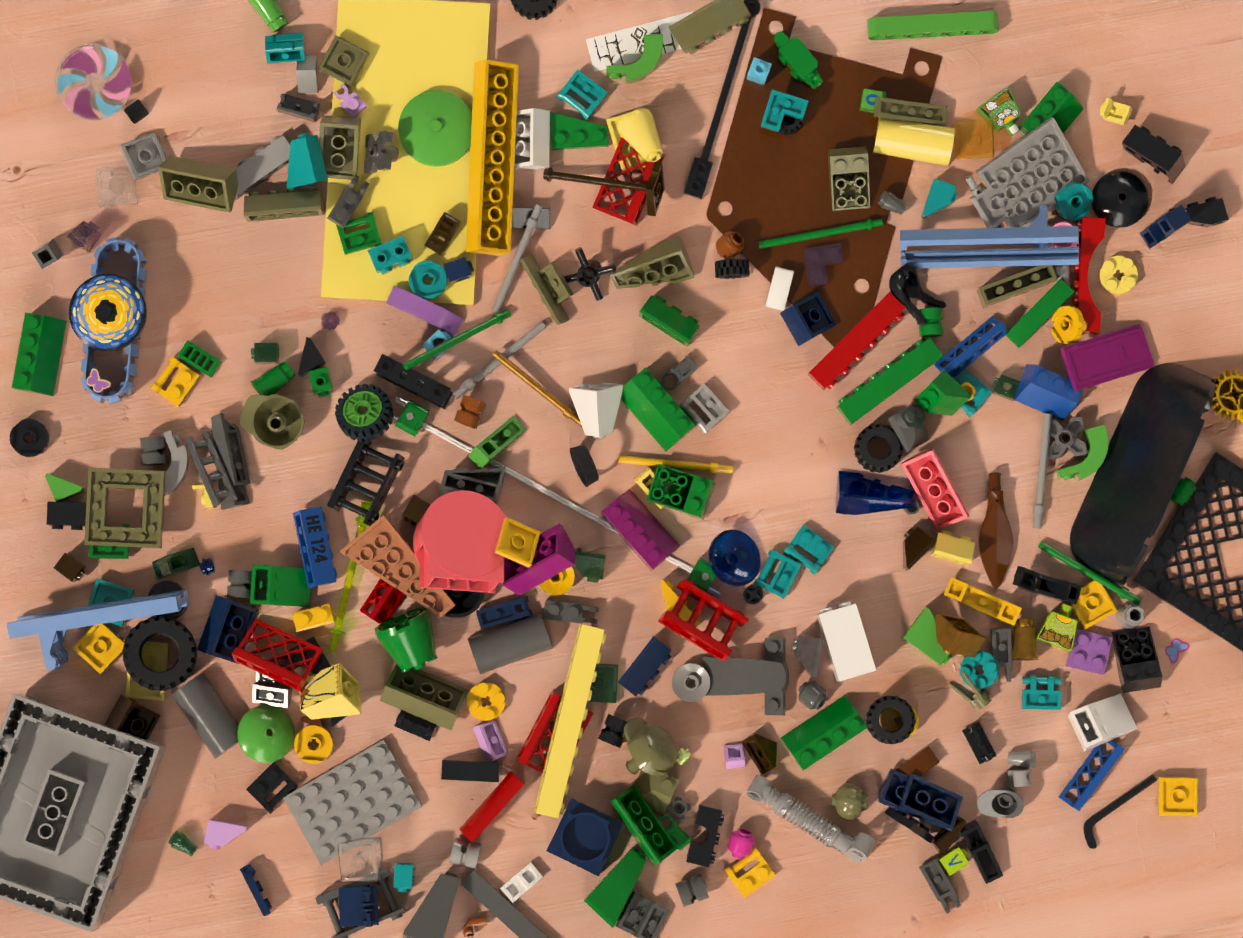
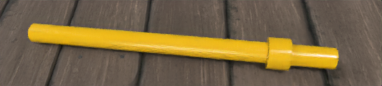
M618 456V463L658 466V464L670 468L709 471L710 474H717V472L733 473V466L718 465L716 462L706 464Z

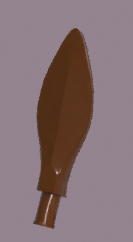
M993 472L989 473L990 491L988 492L985 518L979 534V550L991 585L997 589L1001 585L1010 564L1013 550V534L1005 511L1003 491H1001V473Z

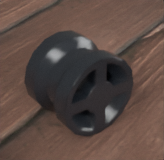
M750 585L744 590L743 597L747 603L757 604L762 600L763 592L759 586Z

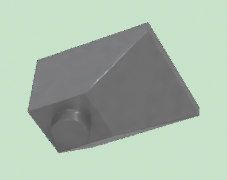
M798 636L793 641L792 650L795 651V656L809 676L816 678L823 639Z

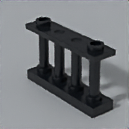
M384 354L381 355L374 369L377 376L444 410L453 394L450 391L451 388L412 368L406 370L402 363Z
M363 439L362 442L357 441L327 506L338 512L340 508L344 507L365 517L363 523L371 526L379 519V511L398 471L400 472L404 466L405 458L396 453L394 458L372 449V442ZM369 455L390 465L386 476L363 466L362 462L365 456ZM362 473L381 482L382 484L378 492H373L356 484L354 481L356 475ZM353 490L374 500L370 509L366 510L347 501L346 496L348 492Z

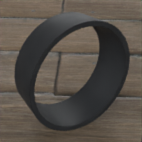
M585 445L570 448L572 462L584 486L588 487L598 481L599 476L596 466Z

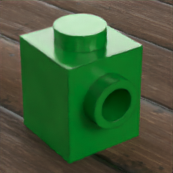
M325 367L308 371L313 394L318 395L319 398L329 396V392H333L329 369Z

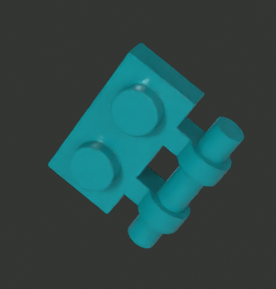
M1033 674L1022 676V684H1029L1030 690H1022L1021 709L1061 710V691H1054V685H1061V677H1054V675L1036 677ZM1036 684L1047 685V690H1036Z

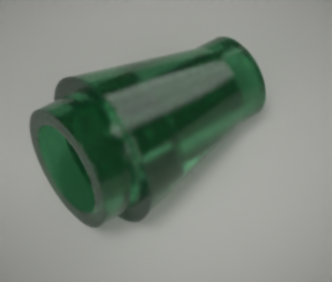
M176 830L167 842L171 845V848L186 853L189 856H192L197 849V846L182 831Z

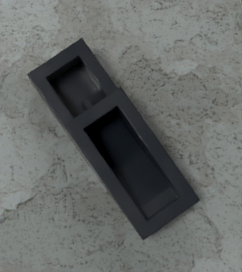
M442 760L441 780L499 782L500 763Z
M973 820L965 824L960 833L984 882L988 884L1002 877V871L978 822Z

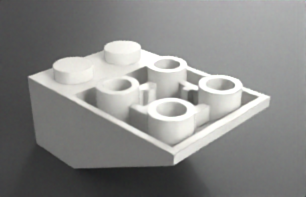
M1121 694L1091 703L1070 712L1068 715L1084 752L1137 729Z

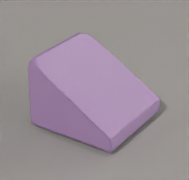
M743 743L724 745L726 769L745 767Z

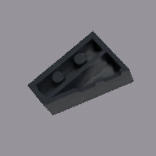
M1134 125L1122 141L1123 149L1142 163L1146 162L1154 167L1153 171L1157 174L1162 172L1168 176V182L1173 184L1186 167L1182 151L1174 145L1171 147L1166 144L1162 137L1151 135V132L1144 126L1138 127Z

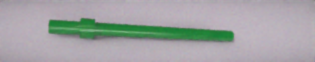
M1043 541L1038 545V548L1116 592L1120 598H1126L1136 605L1140 604L1142 599L1129 592L1130 589L1115 584Z

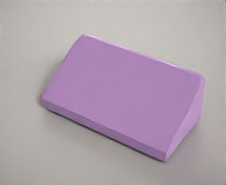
M495 719L473 727L486 762H492L509 755Z

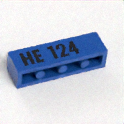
M321 507L294 512L293 518L308 588L337 582V572L332 562L333 553L328 543L329 534L324 524L325 515Z

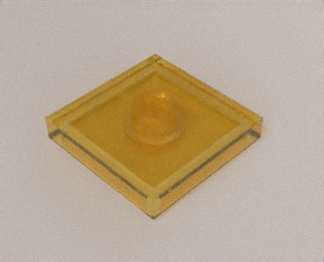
M993 120L955 121L956 159L994 158Z

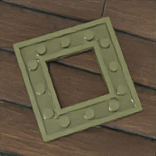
M88 468L84 545L162 548L166 471ZM108 488L144 490L142 528L106 526Z

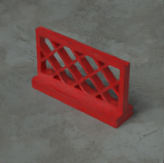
M621 137L605 178L619 180V176L628 173L631 182L647 184L654 162L646 161L641 163L638 157L639 153L633 147V153L624 156L622 147L624 143H629ZM662 154L661 158L656 162H663L665 155ZM635 155L639 165L629 169L625 159ZM623 161L626 170L616 174L615 164ZM640 168L642 176L634 181L630 172ZM601 186L592 208L636 226L646 203V192L635 190L634 196L626 199L623 188H617L609 192L607 186ZM621 191L624 200L614 204L611 194ZM608 196L611 206L605 209L599 207L601 199ZM626 203L628 208L625 217L619 215L616 209L617 206Z
M255 618L239 647H235L232 656L235 662L302 692L305 687V681L320 658L323 649ZM257 626L265 628L266 633L255 637L254 631ZM277 634L282 636L283 641L275 644L271 643L270 636ZM268 637L270 645L258 648L257 641ZM255 642L257 649L252 651L244 650L246 644ZM298 643L300 649L288 652L286 644ZM284 645L287 653L275 656L273 648ZM272 650L273 657L268 659L261 657L260 652ZM308 650L316 652L314 657L305 660L303 652ZM301 653L303 661L292 664L290 656ZM288 657L290 665L284 667L278 665L277 660ZM305 665L306 670L303 676L295 673L294 668Z
M551 691L516 758L517 761L542 774L543 769L539 767L545 766L546 760L543 752L547 751L549 747L542 749L540 741L546 736H550L551 740L553 732L550 731L549 724L552 720L556 719L557 716H553L555 712L558 713V706L561 700V696ZM589 710L586 719L581 724L583 733L593 715V712ZM541 753L542 764L534 765L530 763L533 755Z

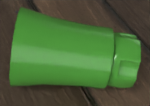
M276 0L248 1L273 33L288 25V21L284 17L285 14Z

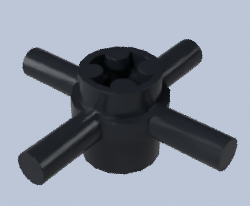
M582 247L575 249L581 266L577 273L563 277L567 283L578 281L582 286L591 287L596 301L603 299L597 282L601 275L616 272L615 265L602 267L596 260L587 261Z

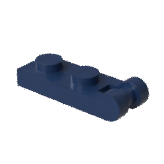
M528 596L477 610L476 614L480 628L485 629L533 615L527 603L529 602ZM520 605L522 612L516 613L515 606Z

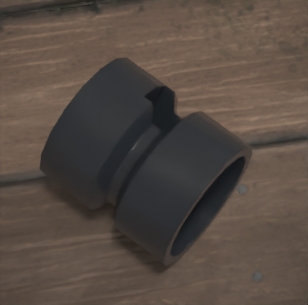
M608 714L604 723L606 728L601 730L598 739L621 748L625 739L623 734L627 721Z

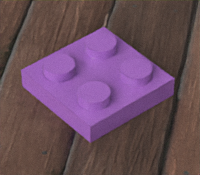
M1076 629L1073 648L1068 654L1066 667L1104 675L1113 637Z

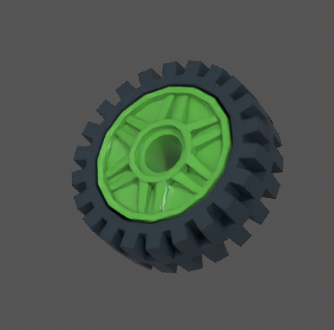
M363 384L362 387L356 385L355 390L352 387L349 388V393L344 392L342 394L343 399L339 398V405L336 404L335 407L336 420L341 430L347 437H350L352 440L357 439L360 442L363 439L370 441V437L377 439V434L382 436L384 434L383 430L387 431L389 429L388 424H392V417H394L393 406L387 394L380 387H375L372 384L370 386Z

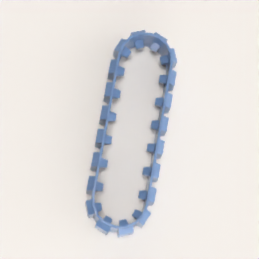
M118 237L106 240V244L102 247L98 246L94 254L96 258L95 264L91 266V276L105 274L102 264L104 259H108V252L110 250H113V252L118 251L119 247L125 246L124 251L130 253L133 249L136 253L133 256L134 263L138 262L137 271L133 272V278H136V286L145 299L146 290L142 288V285L147 282L148 271L144 269L147 260L144 251L137 250L138 244L128 238L122 241ZM137 339L125 350V354H129L128 364L123 370V373H127L126 380L121 382L119 386L121 388L120 391L117 393L115 390L110 391V396H103L104 391L97 393L93 390V386L87 385L86 380L90 376L91 370L95 368V364L92 363L93 351H97V349L83 343V352L86 353V358L82 359L81 371L84 372V378L81 379L84 390L91 392L90 397L102 404L106 400L112 405L122 402V397L126 394L130 396L135 386L132 384L133 377H137L138 366L134 364L135 358H139L140 347L136 345Z

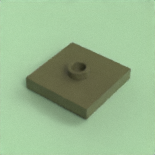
M335 35L318 70L352 87L370 53Z

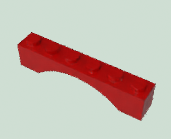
M1082 217L1080 222H1077L1079 242H1077V247H1079V265H1074V270L1077 271V279H1074L1073 289L1076 290V298H1073L1072 306L1077 307L1081 311L1084 321L1087 323L1086 330L1082 334L1100 333L1101 313L1090 295L1088 268L1093 252L1105 238L1106 218Z

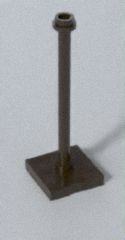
M654 162L647 184L555 172L551 167L545 168L543 173V179L547 180V182L557 179L645 191L648 216H656L665 190L662 162Z

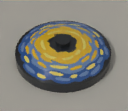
M101 274L89 278L77 288L70 301L69 320L73 331L83 343L100 351H116L129 346L140 336L146 324L147 306L141 291L130 280L119 275Z

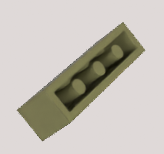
M1052 265L1036 266L979 287L976 291L982 307L985 308L1053 283L1057 280Z

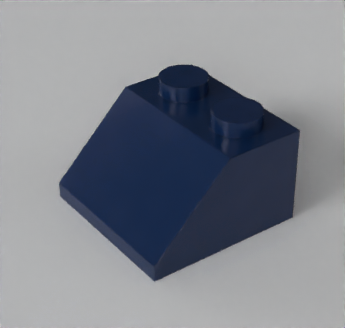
M818 292L793 304L780 313L798 346L836 326Z

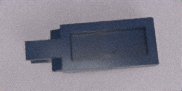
M251 864L242 867L240 871L263 916L271 914L270 909H272L268 898L263 899L260 892L264 890L259 880L254 881L256 871Z

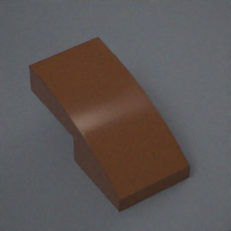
M928 746L898 767L896 771L907 776L914 774L920 777L940 763V761Z

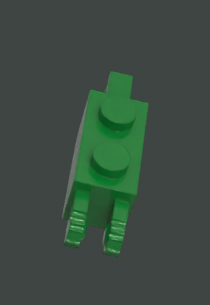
M781 31L776 32L774 42L779 48L778 59L784 66L788 65L791 69L789 72L795 80L799 79L801 83L804 81L815 90L823 83L816 71L818 61L799 38L790 40L785 33Z

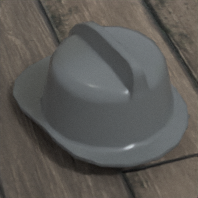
M1003 787L998 790L993 789L983 792L978 797L977 807L986 816L1014 818L1022 813L1024 802L1021 796L1013 789Z

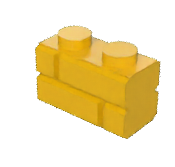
M331 604L292 613L296 632L336 623Z

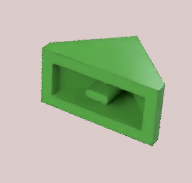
M46 473V480L56 502H62L85 490L84 487Z

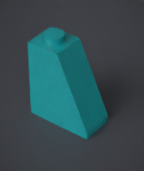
M309 133L298 135V139L291 141L287 189L328 180L317 135L309 136Z

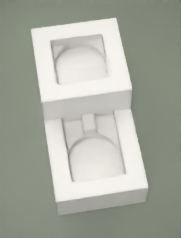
M775 266L766 307L784 311L794 271Z
M530 862L505 883L500 890L513 903L543 876Z

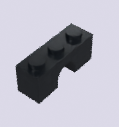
M703 805L698 806L694 824L705 827L708 836L701 844L690 842L686 862L709 867L710 863L714 864L716 853L713 852L714 844L718 845L720 838L717 830L718 826L723 825L725 816L721 814L722 810Z

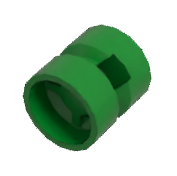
M919 309L926 321L925 325L919 326V337L944 336V324L940 323L943 319V309Z

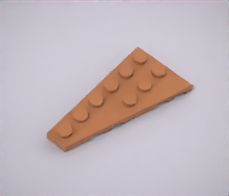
M385 515L381 516L339 551L439 617H443L456 606L444 589L420 588V566L414 551Z

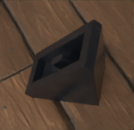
M306 337L298 371L300 377L309 374L308 371L315 370L326 363L311 338Z

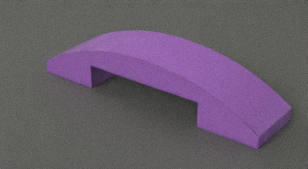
M393 286L386 301V304L405 311L454 336L463 320L460 316L396 286Z

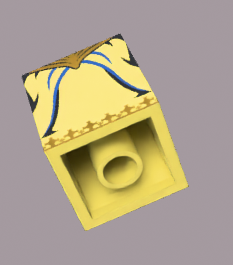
M340 663L309 675L305 681L303 691H299L301 698L300 710L311 720L361 714L360 682Z

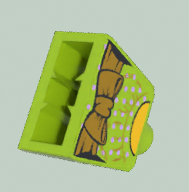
M1062 603L1059 613L1049 612L1036 634V639L1071 652L1077 627V620L1069 618L1073 607Z

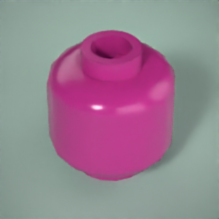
M737 829V831L731 833L727 848L733 857L743 859V857L751 855L755 838L752 836V832L746 829Z

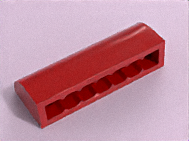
M510 771L459 830L473 843L525 783Z

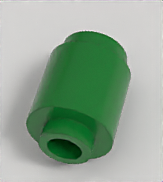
M1187 477L1185 479L1180 478L1171 501L1181 507L1184 503L1186 504L1196 490L1195 482Z

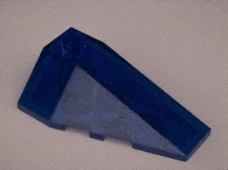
M838 472L836 513L860 515L916 506L915 491L897 485L887 486L881 484V480L874 479L872 481L863 478L864 475L860 473Z

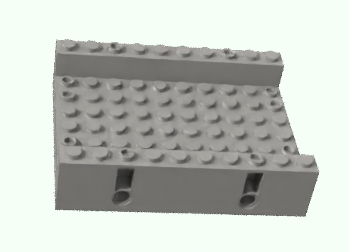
M13 694L0 728V899L90 932L98 930L166 746L151 740L141 739L44 704L24 694Z

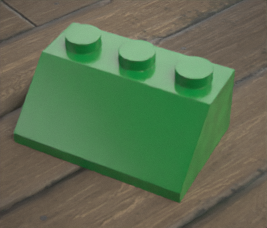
M1056 82L1019 128L1022 133L1027 135L1051 117L1055 119L1060 130L1064 133L1084 108L1070 91L1059 82Z
M651 295L639 311V317L687 347L700 327L697 324L698 321L691 316L685 317L682 315V311L676 306L672 305L670 307L666 305V300L662 297Z

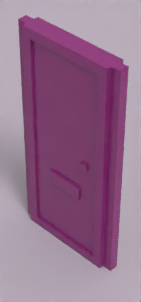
M1140 324L1061 347V354L1075 392L1154 368V361Z

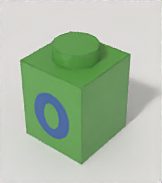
M863 89L859 111L874 113L875 98H886V92Z

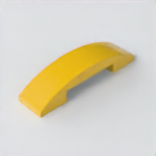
M953 577L950 578L943 594L1013 626L1022 609Z

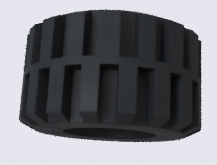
M882 423L872 424L863 429L855 440L854 454L855 458L857 457L858 459L857 462L864 469H868L873 473H882L890 470L900 461L903 455L904 446L894 429L889 425H883ZM881 437L888 442L890 452L887 457L875 459L869 454L867 446L871 439Z
M884 696L875 700L866 713L867 729L871 736L885 744L903 742L913 732L914 724L916 723L912 706L898 696ZM888 708L897 710L902 717L901 726L892 732L884 730L879 723L880 714Z

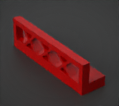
M380 578L361 607L360 612L381 624L391 618L405 594ZM385 587V592L380 595L381 589ZM375 603L374 609L369 613L368 609Z

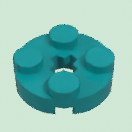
M1076 181L1068 183L1055 195L1056 209L1062 217L1068 220H1080L1091 209L1089 207L1090 201L1093 202L1091 190ZM1073 198H1077L1075 205L1071 204Z
M422 261L412 269L409 275V285L417 296L427 300L434 299L445 291L447 275L439 264L433 261ZM426 275H429L430 278L433 277L434 281H431V285L423 283Z
M978 651L975 658L967 656L962 660L960 676L968 686L970 685L961 674V671H965L977 689L990 687L999 677L997 659L987 651ZM982 665L984 673L977 674L976 666Z

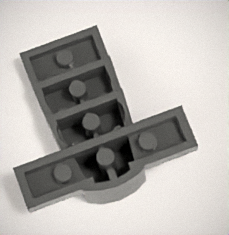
M765 638V660L727 658L725 661H721L716 657H703L702 667L708 672L710 677V689L706 696L765 693V715H785V691L787 690L790 677L787 663H785V638Z

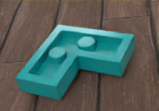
M772 89L760 127L779 132L784 115L803 120L808 100Z

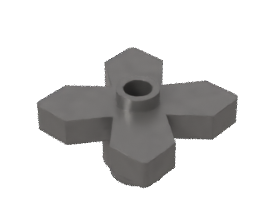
M382 131L379 135H366L365 147L369 151V155L364 161L365 173L372 174L377 173V170H391V163L396 162L399 155L398 149L391 145L393 132Z
M1083 417L1071 418L1065 428L1057 420H1051L1050 436L1055 438V441L1048 448L1049 459L1061 458L1067 448L1075 456L1087 455L1086 443L1076 437L1084 429ZM1065 434L1070 437L1068 442L1063 441Z

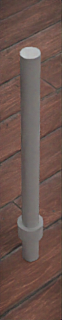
M536 204L531 217L527 219L525 224L527 227L492 308L495 312L499 313L520 264V259L525 252L533 230L537 228L539 223L537 220L542 211V206Z
M541 321L502 354L509 358L545 329V324ZM494 359L471 379L470 377L463 382L464 384L453 392V395L458 399L468 390L471 391L480 380L501 363Z
M1045 413L1036 502L1033 505V528L1041 529L1042 513L1044 514L1045 510L1043 500L1052 414Z

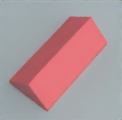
M924 449L901 463L936 530L969 517L934 449Z

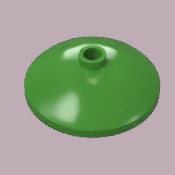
M260 705L250 709L242 717L238 725L237 738L242 751L249 758L261 763H271L282 759L290 751L294 743L295 730L290 717L283 710L275 706ZM267 729H270L272 731L271 736L267 735Z

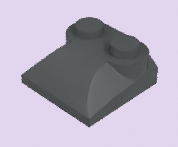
M915 404L888 418L906 452L929 441V436L923 423L925 419L924 410Z

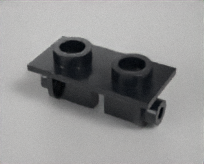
M401 710L394 726L430 741L437 724Z
M980 722L962 730L979 764L997 756Z

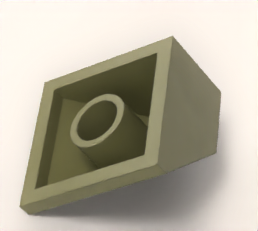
M641 770L635 786L652 811L664 815L679 779L669 775L656 777Z

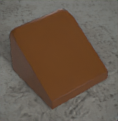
M308 716L300 719L301 722L324 727L322 718L311 720Z

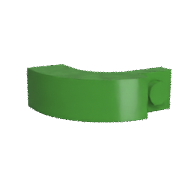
M663 34L644 35V51L640 59L630 65L606 66L607 77L618 80L622 79V76H626V84L641 81L649 76L661 59Z
M1105 424L1083 431L1088 447L1087 455L1081 463L1057 470L1058 479L1063 477L1065 481L1075 478L1074 474H1077L1079 481L1093 474L1102 465L1108 451V435Z

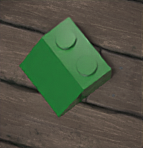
M943 370L922 391L915 401L927 413L952 416L971 395Z

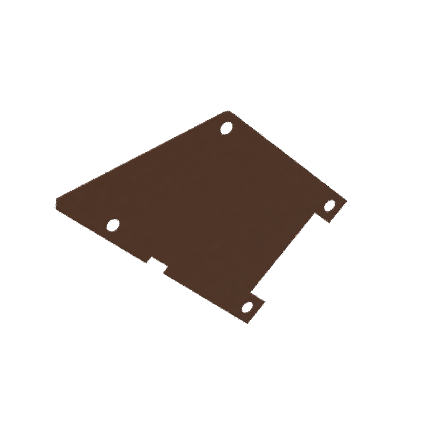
M764 8L707 209V218L722 234L727 231L738 232L743 237L744 249L740 253L770 283L772 282L775 266L794 271L787 300L792 305L817 292L819 293L836 323V326L821 335L835 347L873 309L895 230L894 226L886 224L890 211L880 208L877 201L883 191H890L897 198L903 200L914 161L873 153L879 118L874 117V113L859 111L863 89L886 92V98L929 104L942 57L910 48L903 75L808 49L818 61L816 71L823 81L819 87L813 90L804 81L801 83L799 79L795 80L789 72L791 69L788 65L784 66L778 59L779 48L774 42L775 35L768 31V25L772 21H779L783 25L782 32L790 39L796 16ZM754 57L772 64L765 85L746 79ZM923 61L928 64L929 72L926 75L919 76L915 73L914 66L917 62ZM772 89L808 100L805 120L797 133L784 135L783 133L779 134L778 132L760 127ZM784 115L782 122L784 124H791L795 118ZM866 146L869 163L870 208L832 211L828 149ZM721 202H729L732 205V213L730 215L722 216L718 213L717 207ZM882 218L883 226L873 227L872 230L863 229L759 249L758 246L759 241L864 222L866 219L875 220ZM858 279H865L869 283V289L866 293L860 294L855 291L854 283Z

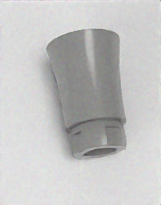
M1133 603L1122 604L1116 612L1117 623L1122 628L1128 630L1138 627L1145 617L1143 609ZM1130 612L1134 613V619L1130 618Z

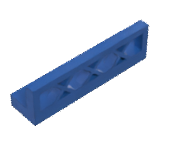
M993 316L990 317L939 359L934 366L940 373L945 370L952 378L956 377L1008 334L1006 326L1001 321L998 322ZM993 323L995 326L986 332V328ZM975 337H980L977 341H975V342L971 345L972 340H973ZM966 349L959 356H957V352L959 350ZM946 361H951L944 368L941 367Z
M1110 740L1107 743L1113 749L1109 754L1101 755V745L1094 747L1058 797L1076 811H1080L1125 750L1122 746ZM1092 758H1099L1100 766L1096 770H1090L1089 762ZM1088 773V783L1079 786V775ZM1070 789L1077 790V798L1074 802L1065 797V794Z

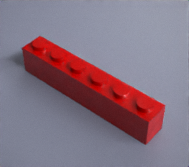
M889 292L808 373V376L823 391L826 388L830 390L838 382L836 378L840 374L844 376L851 369L849 365L853 361L857 363L865 355L863 351L867 347L871 349L878 342L876 338L880 334L884 336L891 329L889 325L894 320L898 322L905 315L903 313L905 307Z

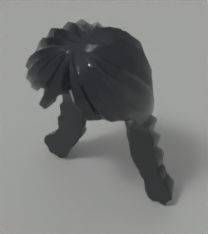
M903 266L891 275L889 288L892 295L906 307L913 318H916L917 325L923 326L926 324V321L921 311L911 303L910 298H917L922 303L935 308L943 309L947 306L945 302L935 300L923 292L914 268Z

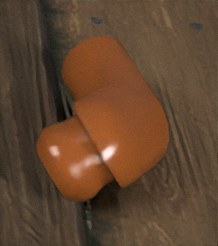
M481 916L468 919L462 929L464 937L472 938L477 927L488 925L487 917Z

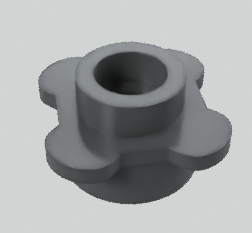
M680 796L675 797L673 804L668 806V811L674 813L679 820L683 819L684 814L691 809V805L685 803Z

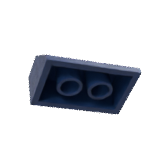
M216 595L197 650L237 663L233 659L232 652L235 647H239L254 622L258 609Z
M653 636L618 683L635 697L638 694L642 696L648 688L645 685L648 680H654L660 672L657 670L661 664L666 665L672 657L669 654L671 650Z

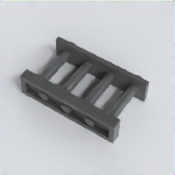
M389 868L342 886L363 887L370 886V883L377 881V884L381 886L391 913L381 917L379 915V922L390 917L392 921L403 916L402 912L406 911L404 907L397 908L387 883V876L391 875ZM339 888L315 897L318 905L323 904V906H326L337 935L331 938H349V934L366 928L365 926H355L344 931L343 927H340V920L333 905V899L339 897Z

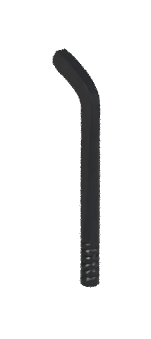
M1151 775L1085 821L1083 826L1084 836L1090 849L1097 848L1092 831L1093 825L1155 783L1157 779L1154 775Z

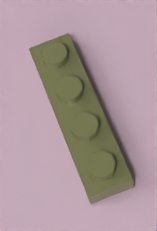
M877 97L875 98L874 117L945 126L947 106Z

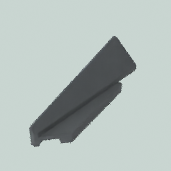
M220 413L211 417L213 440L238 498L233 502L230 501L229 496L220 498L221 509L226 510L250 504L244 485L250 484L239 428L235 424L227 422L224 419V414ZM218 480L219 491L225 489L222 480Z

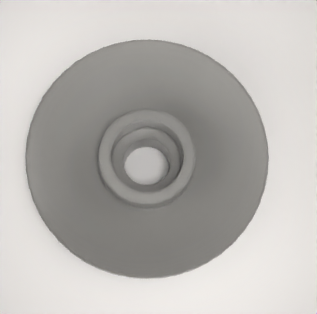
M693 663L685 664L675 671L672 678V688L680 699L687 702H696L704 698L708 693L710 677L702 666ZM690 679L695 680V685L693 687L689 686L688 684Z

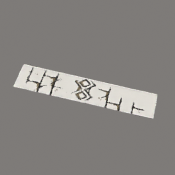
M694 11L586 39L594 72L604 70L606 66L623 65L638 61L644 51V35L663 34L662 54L682 49L668 27L692 14Z

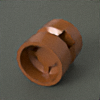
M463 395L460 403L461 410H457L454 421L477 429L480 422L479 415L483 414L486 404Z

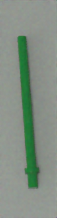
M882 218L875 220L866 219L864 222L759 241L758 246L759 249L863 229L872 230L873 227L883 226Z
M507 309L501 313H495L490 319L403 363L404 368L408 370L495 324L503 323L504 319L511 316V312Z

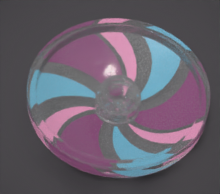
M85 44L73 49L62 59L56 71L55 88L61 103L72 114L86 120H102L119 112L128 101L132 91V74L127 62L116 50L102 44Z

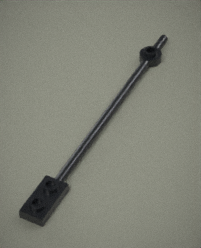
M744 0L746 7L749 4H753L755 8L749 10L751 14L749 21L741 25L701 158H694L684 191L685 195L701 200L703 198L713 162L708 161L751 18L756 17L760 12L758 0Z

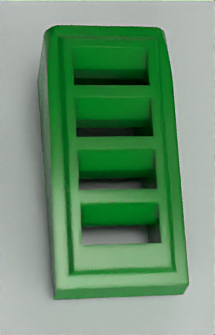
M189 340L186 341L178 354L179 358L209 377L213 376L221 363L220 360ZM192 347L193 350L189 357H185L189 349ZM197 351L200 352L195 362H193L192 359L196 355ZM206 356L207 358L202 364V366H199V363L202 360V358ZM210 360L214 361L209 370H205Z

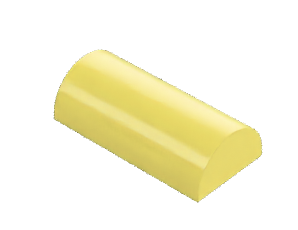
M879 118L873 153L948 166L955 129L927 123Z

